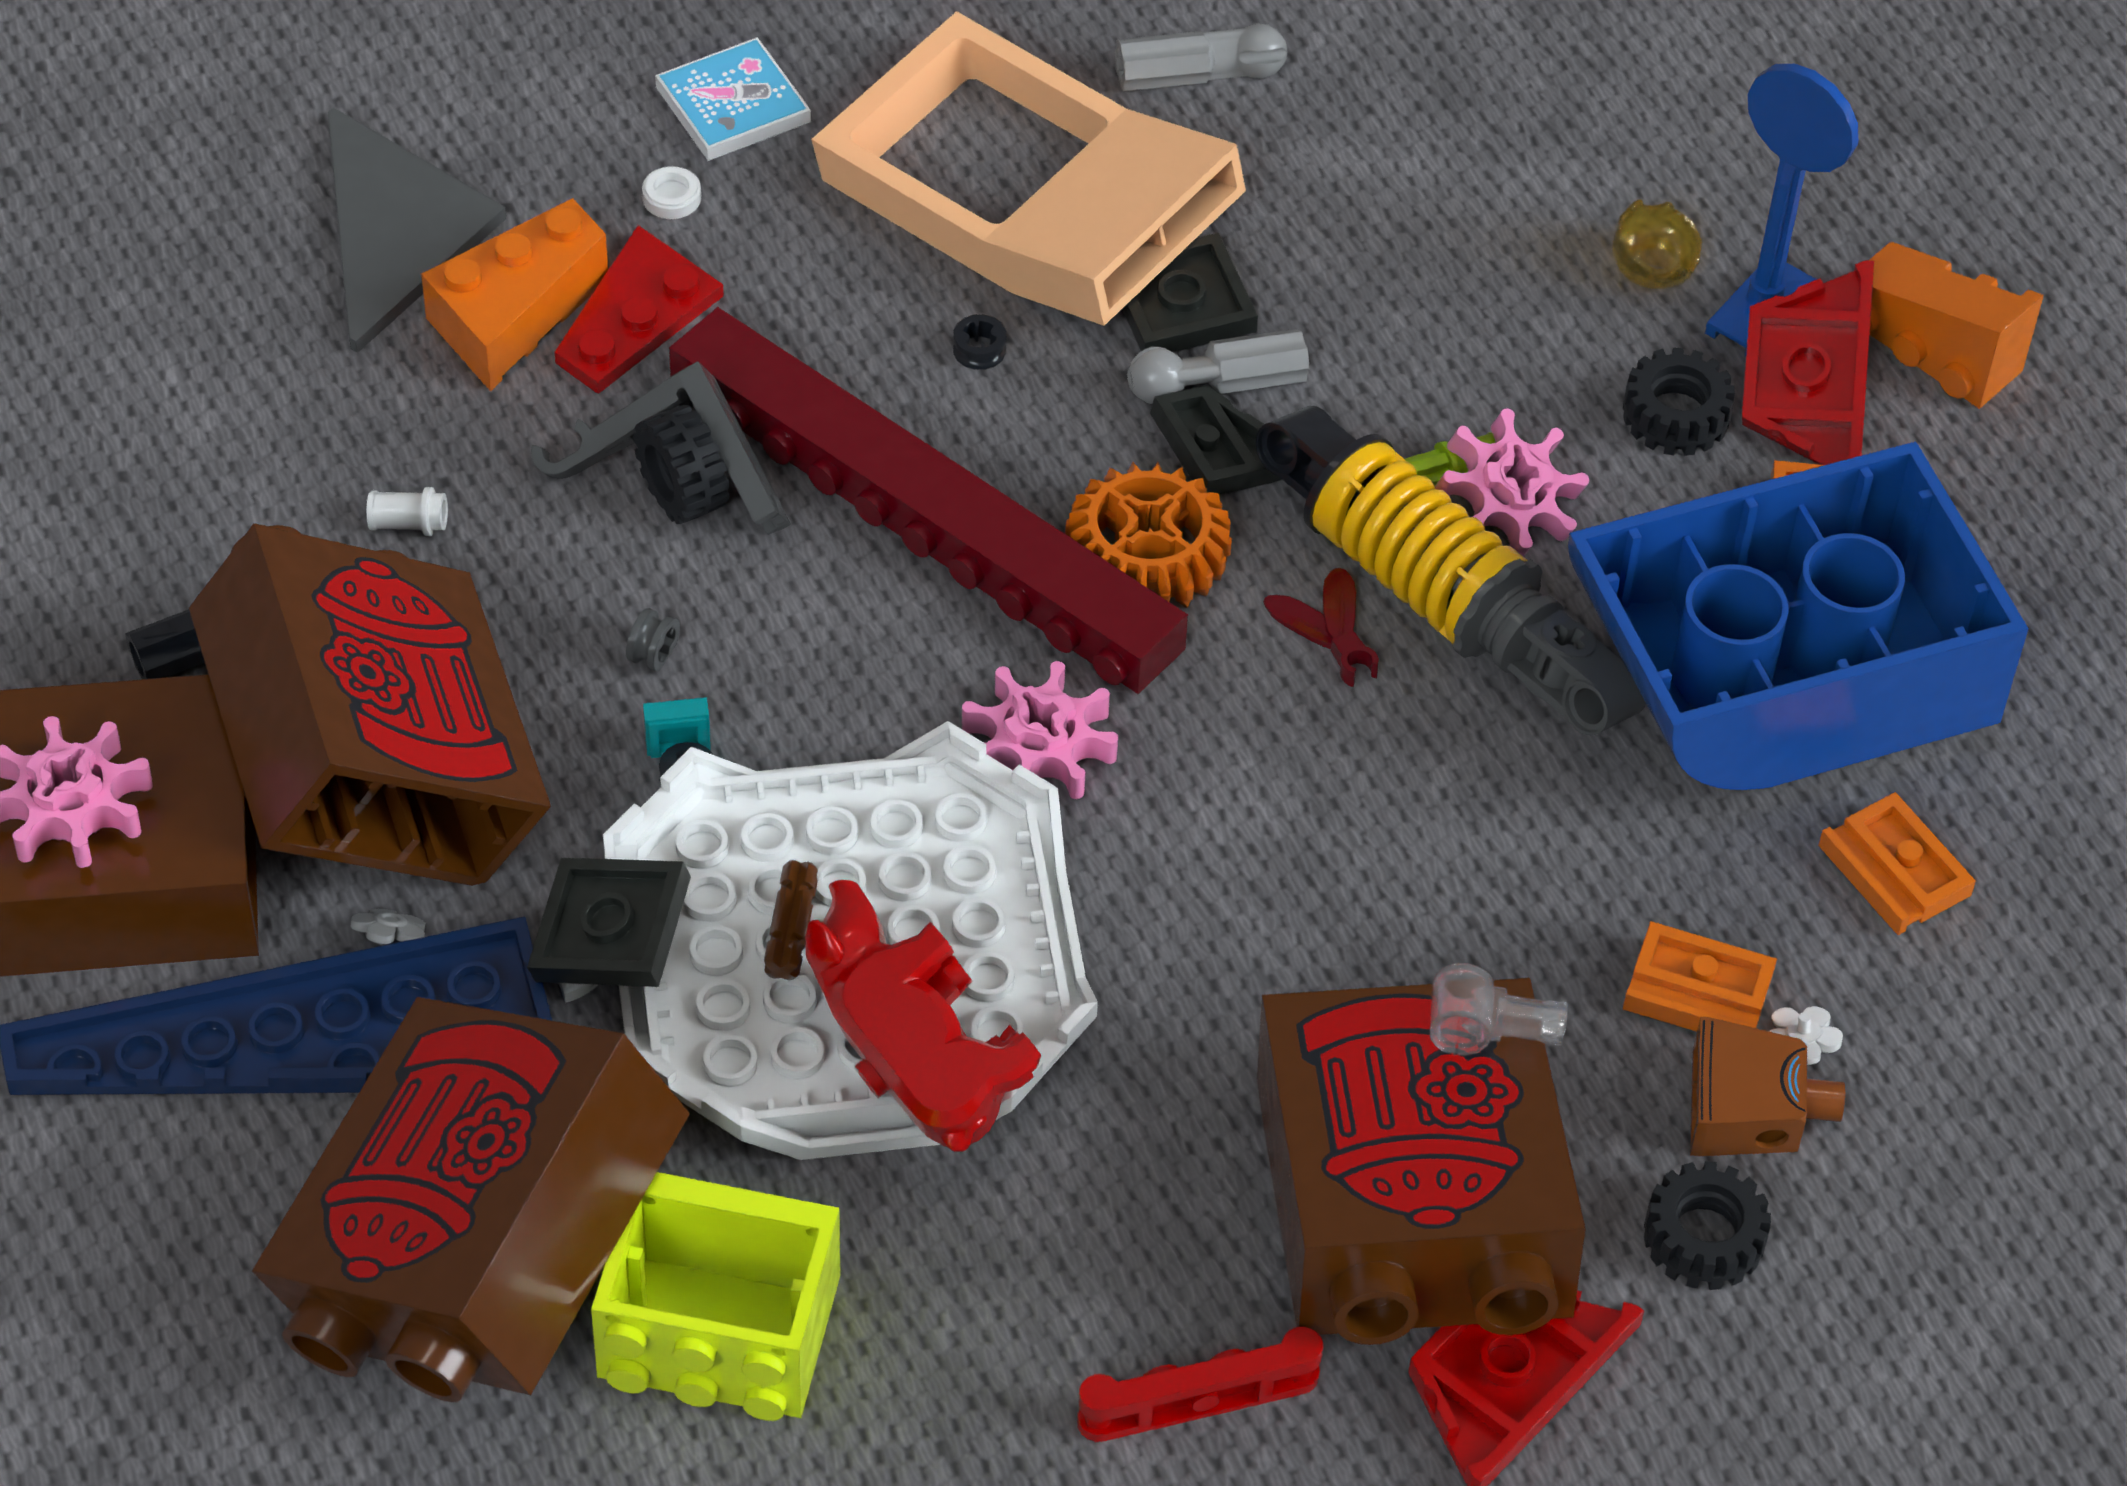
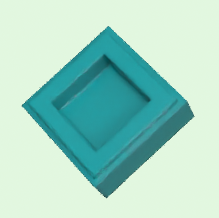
M707 697L643 704L647 756L659 758L669 747L683 742L699 743L711 750Z

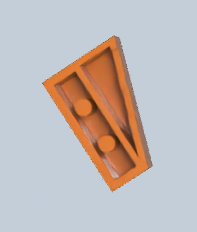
M572 198L421 273L426 319L491 392L503 380L502 376L523 356L527 357L538 347L539 340L558 322L563 323L593 294L608 271L606 233Z
M1894 242L1888 243L1869 259L1874 261L1870 336L1890 348L1894 356L1902 364L1908 367H1918L1939 381L1942 389L1949 396L1956 399L1964 398L1979 409L2023 371L2044 297L2043 294L2027 290L2020 296L1998 288L1997 278L1983 273L1976 279L1952 272L1951 262Z

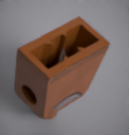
M1700 1017L1692 1057L1691 1156L1798 1152L1806 1119L1842 1121L1845 1106V1083L1808 1079L1807 1045L1801 1039L1711 1017Z

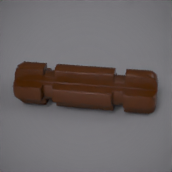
M790 860L782 868L779 882L781 889L777 892L769 932L771 938L767 942L764 957V971L773 979L783 978L790 981L800 974L803 959L801 954L802 950L805 949V935L813 908L811 903L812 899L815 898L818 883L817 867L809 861L801 863L796 860Z

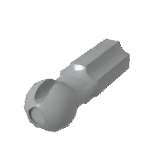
M1259 23L1242 29L1213 32L1196 31L1117 39L1115 68L1122 91L1207 83L1208 80L1244 76L1265 79L1275 75L1284 65L1287 58V45L1278 29L1269 24Z
M1299 329L1210 341L1204 355L1180 358L1177 354L1166 348L1150 347L1139 352L1130 363L1127 371L1128 384L1135 396L1149 404H1153L1155 396L1182 391L1185 386L1209 383L1215 391L1224 394L1307 382V373L1310 369L1308 348L1305 345L1303 333Z

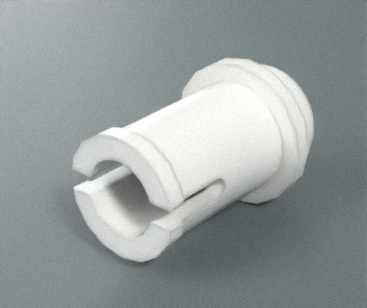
M425 487L423 493L378 492V490H371L368 494L366 507L368 528L370 530H422L424 536H432L433 530H445L448 517L446 494L435 493L433 487Z

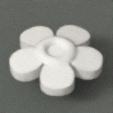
M1812 1006L1806 1008L1803 1013L1798 1014L1794 1009L1784 1007L1772 1014V1022L1777 1028L1769 1032L1801 1039L1807 1045V1065L1818 1063L1821 1058V1052L1833 1053L1839 1050L1843 1039V1034L1838 1028L1829 1026L1831 1016L1823 1008Z

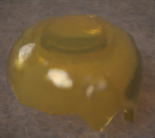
M1639 199L1634 201L1620 215L1615 227L1612 253L1618 270L1632 283L1646 288L1666 289L1683 284L1693 274L1700 263L1702 239L1693 220L1675 209L1671 202L1659 205H1644L1643 200ZM1649 265H1654V266L1663 267V268H1662V269H1654L1653 267H1650Z

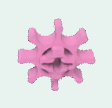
M1506 408L1501 411L1491 425L1495 443L1489 444L1478 440L1466 426H1460L1447 443V448L1465 461L1468 472L1446 471L1435 485V489L1443 490L1448 495H1458L1468 500L1474 510V516L1472 517L1479 519L1484 526H1495L1503 530L1509 539L1510 546L1524 557L1533 545L1528 527H1541L1558 541H1565L1569 537V533L1574 531L1577 522L1575 519L1562 513L1557 507L1555 497L1561 496L1576 499L1588 485L1589 477L1585 473L1562 474L1551 464L1549 454L1554 451L1564 437L1561 429L1552 428L1540 444H1529L1521 440L1515 433V414L1511 409Z
M1060 661L1051 663L1050 678L1045 684L1035 688L1033 686L1024 687L1016 683L1008 667L997 668L995 672V695L1003 703L994 707H984L975 702L966 701L962 705V730L967 733L983 734L991 738L990 741L985 743L987 744L986 754L1011 770H1014L1020 764L1041 778L1048 777L1060 780L1066 785L1071 798H1082L1085 789V770L1076 762L1085 758H1095L1107 764H1113L1117 760L1118 735L1115 732L1096 731L1088 726L1092 722L1108 718L1109 691L1105 688H1099L1091 695L1083 698H1073L1063 693L1065 664Z
M50 716L43 721L48 744L42 751L39 750L34 755L23 756L16 754L6 745H0V777L17 782L11 788L0 791V823L9 819L26 821L24 825L13 833L17 857L21 862H30L37 848L44 842L51 839L59 841L63 839L72 844L76 865L85 868L92 863L88 837L93 832L96 833L101 828L112 827L119 829L129 838H136L141 834L137 807L132 804L119 802L118 800L130 792L149 791L152 789L153 781L150 766L146 758H138L126 764L109 762L112 757L121 751L115 723L110 721L104 722L98 735L87 743L80 744L74 742L71 744L63 740L59 719Z

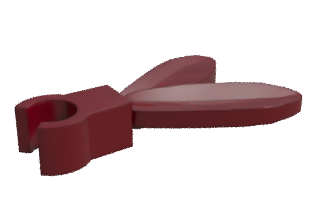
M1335 568L1324 579L1323 614L1290 596L1269 595L1265 597V608L1275 620L1306 639L1330 649L1340 666V676L1347 685L1354 687L1356 668L1351 666L1353 664L1366 665L1371 670V677L1377 679L1378 655L1374 650L1366 647L1354 632L1356 588L1354 580L1345 569Z

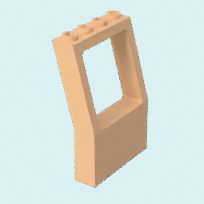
M957 11L811 139L822 181L1012 294L1103 326L1246 191L1237 144L1126 109ZM970 79L983 82L1088 143L1010 217L998 224L984 220L879 158L963 82Z

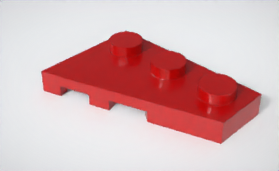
M638 225L555 350V364L599 394L724 296L723 284Z

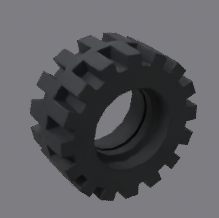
M1673 348L1670 355H1666L1665 351L1660 349L1653 351L1652 360L1646 356L1638 360L1637 368L1633 367L1629 374L1623 402V419L1625 425H1631L1630 433L1637 440L1644 436L1646 438L1644 446L1652 450L1658 445L1665 447L1664 454L1673 456L1675 449H1682L1684 456L1695 455L1697 446L1705 452L1713 448L1714 440L1720 442L1725 436L1726 429L1729 427L1735 388L1734 385H1730L1732 377L1728 371L1719 372L1720 363L1717 360L1711 358L1706 362L1702 360L1704 353L1693 350L1691 356L1685 355L1683 348ZM1667 393H1679L1695 399L1701 406L1691 410H1678L1662 404L1656 397Z
M680 405L636 424L634 428L636 433L633 434V441L638 447L634 450L636 459L640 461L642 466L639 468L642 478H646L648 482L647 489L652 496H655L660 507L666 511V515L671 522L675 521L676 524H682L726 505L725 502L729 500V494L726 490L730 487L729 480L724 475V472L727 471L725 462L719 457L718 452L720 448L717 441L712 440L710 428L707 423L702 424L701 415L696 410L692 411L689 405Z
M1705 1161L1703 1170H1697L1694 1162L1682 1165L1680 1175L1673 1170L1664 1175L1662 1184L1656 1185L1649 1202L1644 1223L1645 1247L1652 1248L1650 1258L1654 1264L1659 1266L1664 1263L1667 1266L1666 1276L1675 1281L1679 1275H1683L1688 1278L1686 1286L1698 1289L1699 1281H1707L1709 1290H1718L1722 1288L1723 1281L1728 1280L1734 1286L1743 1281L1746 1272L1751 1275L1755 1271L1765 1251L1771 1225V1213H1767L1769 1203L1765 1194L1755 1195L1757 1183L1750 1177L1740 1181L1737 1179L1738 1169L1728 1165L1725 1173L1717 1171V1162ZM1691 1210H1712L1723 1215L1732 1224L1735 1235L1730 1239L1719 1242L1703 1241L1690 1235L1681 1226L1679 1219L1684 1213Z

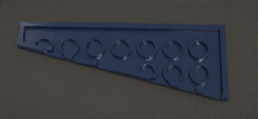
M524 916L1 1024L0 1049L10 1095L359 1093L417 997L552 1020L543 982H535L527 968L533 944L526 917Z

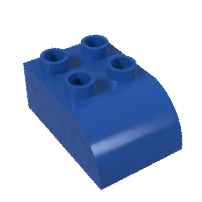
M1916 441L1569 533V557L1579 580L1677 762L1690 777L1701 783L1730 790L1769 788L2001 723L2029 628Z

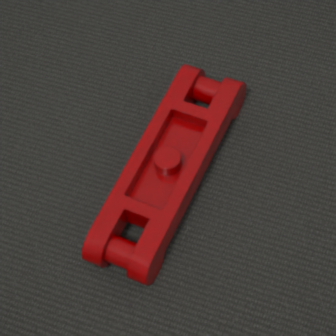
M1295 1327L1284 1335L1280 1344L1251 1351L1230 1349L1218 1353L1208 1361L1182 1367L1161 1365L1149 1370L1143 1376L1117 1382L1114 1378L1105 1374H1094L1087 1377L1081 1383L1079 1389L1078 1430L1088 1440L1104 1442L1306 1394L1317 1386L1319 1380L1323 1340L1311 1328Z

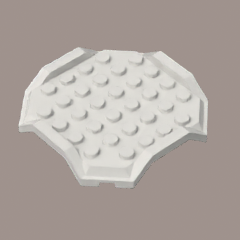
M949 721L882 759L755 771L690 747L660 777L661 787L641 807L634 803L603 834L605 859L683 861L691 875L659 987L619 985L624 1034L678 1100L743 1142L799 1160L940 1145L928 1138L914 1124L889 1091L878 1099L859 1076L854 1066L862 1058L848 1042L833 1016L826 997L815 978L813 969L806 958V948L802 950L801 954L803 959L800 974L794 980L773 979L764 971V957L767 942L771 938L769 932L777 892L781 889L779 882L783 865L790 860H796L801 863L809 861L818 870V883L815 898L812 899L811 903L813 908L810 921L819 920L822 922L830 909L832 896L828 887L829 884L837 880H851L861 887L874 907L883 927L886 944H895L916 936L931 922L948 941L954 951L953 955L972 979L971 984L950 1005L966 1036L986 1042L995 1035L1000 1037L1003 1031L1010 1025L1019 1035L1023 1032L1041 1054L1038 1066L1032 1072L1034 1077L1021 1088L1004 1093L996 1120L1012 1112L1097 1017L1098 1001L1085 976L1067 879L1058 788L1020 764L1014 770H1011L986 754L987 744Z

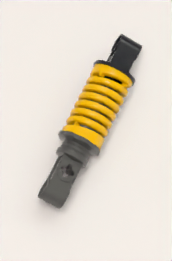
M1307 406L1264 424L1258 430L1256 450L1259 459L1268 471L1278 475L1306 499L1303 514L1306 525L1315 533L1324 535L1338 548H1342L1353 561L1359 562L1367 573L1376 576V579L1386 589L1393 590V593L1399 600L1409 604L1410 608L1419 617L1427 618L1428 623L1453 644L1454 650L1463 658L1478 657L1488 651L1492 655L1494 664L1506 673H1513L1525 684L1531 693L1545 700L1564 716L1577 731L1585 735H1597L1643 710L1646 702L1624 661L1598 641L1587 627L1574 621L1563 612V606L1550 595L1539 593L1541 588V567L1533 560H1527L1511 546L1503 545L1499 536L1494 532L1486 531L1479 519L1469 517L1468 512L1462 505L1452 503L1451 498L1445 491L1435 489V485L1427 476L1417 475L1415 467L1395 452L1392 444L1382 435L1370 434L1356 440L1334 422L1323 409L1317 406Z

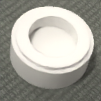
M681 167L657 169L651 172L643 182L642 196L644 206L650 213L660 218L678 219L688 216L698 208L701 202L700 181L691 171Z

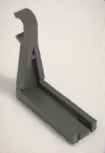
M699 361L676 373L593 429L577 419L574 430L581 436L582 444L576 452L564 459L551 463L549 452L536 445L531 447L532 460L539 470L552 478H568L634 444L633 434L636 433L634 428L640 421L680 405H689L691 409L694 405L696 411L701 415L702 423H707L710 428L712 440L717 441L720 448L718 454L724 460L726 469L756 525L762 523L768 535L791 525L781 506L780 500L771 487L715 377Z

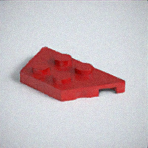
M1864 260L1855 264V271L1825 283L1819 278L1799 286L1794 293L1788 296H1774L1750 306L1742 425L1820 465H1828L1862 456L1874 261Z
M1577 1290L1574 1317L1551 1319L1536 1330L1517 1335L1495 1334L1483 1329L1479 1324L1442 1326L1411 1357L1408 1374L1467 1486H1488L1640 1327L1644 1315L1642 1308L1636 1304L1623 1302L1622 1310L1620 1311L1580 1301L1582 1291Z

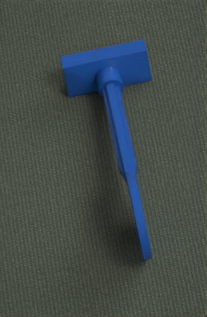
M1795 63L1775 64L1764 70L1755 78L1748 92V113L1755 130L1770 150L1779 156L1780 162L1758 268L1707 321L1705 334L1714 339L1719 334H1722L1745 347V356L1747 353L1750 306L1774 296H1788L1794 293L1799 286L1817 280L1786 263L1805 172H1831L1851 158L1859 143L1858 122L1847 99L1832 82L1821 74Z

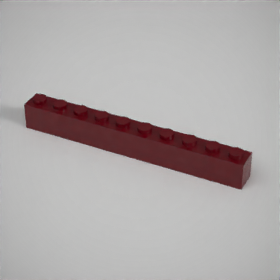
M715 308L669 347L670 377L699 361L715 377L742 431L761 443L771 459L781 465L791 463L808 474L812 484L823 494L830 496L836 493L853 504L857 513L868 524L872 526L883 524L901 536L905 546L916 556L925 558L929 555L946 566L952 577L961 586L967 589L977 587L994 598L999 608L1009 618L1015 621L1025 619L1044 631L1048 641L1057 650L1063 653L1074 651L1092 663L1097 674L1105 682L1115 686L1122 683L1139 694L1185 650L1187 613L721 308Z

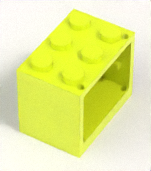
M657 1172L605 1263L593 1301L591 1314L597 1377L606 1379L612 1387L626 1393H641L647 1387L673 1392L682 1402L696 1407H709L715 1401L743 1406V1409L749 1415L765 1421H776L781 1419L783 1415L801 1418L840 1279V1208Z

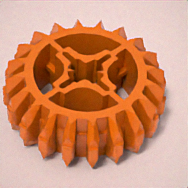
M1132 462L1127 474L1122 475L1118 471L1109 468L1107 475L1104 477V482L1090 479L1088 487L1085 489V494H1076L1071 513H1069V519L1066 520L1065 534L1168 602H1170V598L1175 597L1176 601L1188 608L1191 600H1193L1194 592L1207 597L1209 589L1212 588L1213 580L1221 581V576L1226 568L1227 556L1231 555L1232 538L1229 537L1231 522L1228 518V511L1222 510L1219 493H1207L1203 478L1187 482L1182 467L1172 474L1164 473L1159 462L1155 464L1151 471H1141ZM1184 526L1195 537V541L1192 544L1182 538L1183 532L1180 529ZM1106 527L1115 532V540L1117 542L1113 545L1102 535V531Z

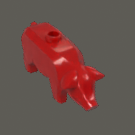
M837 880L830 883L828 886L832 896L830 909L822 922L812 920L807 926L805 935L806 958L843 1034L862 1058L854 1066L855 1070L878 1099L889 1091L914 1124L928 1138L944 1147H948L954 1152L967 1150L972 1143L979 1141L990 1131L999 1113L1004 1093L1021 1088L1034 1077L1032 1072L1038 1066L1041 1058L1040 1052L1023 1032L1019 1035L1010 1025L1003 1031L1000 1037L995 1035L986 1042L966 1036L950 1005L971 984L972 979L955 958L952 947L939 930L930 922L916 936L895 944H886L881 922L861 887L851 880Z

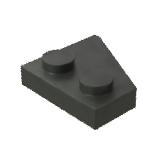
M1208 385L1154 397L1150 415L1191 480L1204 479L1207 493L1213 492L1220 495L1282 480L1278 475L1271 473L1265 468L1257 454L1256 436L1264 423L1249 413L1237 410L1230 400Z

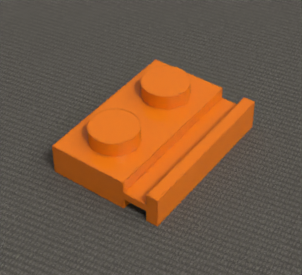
M1896 792L1845 818L1843 825L1833 830L1831 827L1822 830L1818 846L1897 935L1906 932L1907 926L1918 920L1922 923L1972 895L1976 880Z
M1650 921L1630 985L1625 995L1623 1010L1696 1032L1700 1017H1711L1756 1028L1774 974L1777 958Z

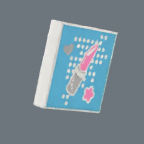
M758 37L655 75L657 90L708 161L811 122L810 108Z

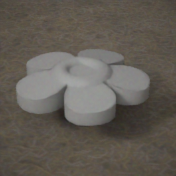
M370 909L369 913L353 915L350 927L356 931L367 932L366 938L384 946L393 944L396 939L399 942L424 937L426 923L412 915L397 914L394 910Z

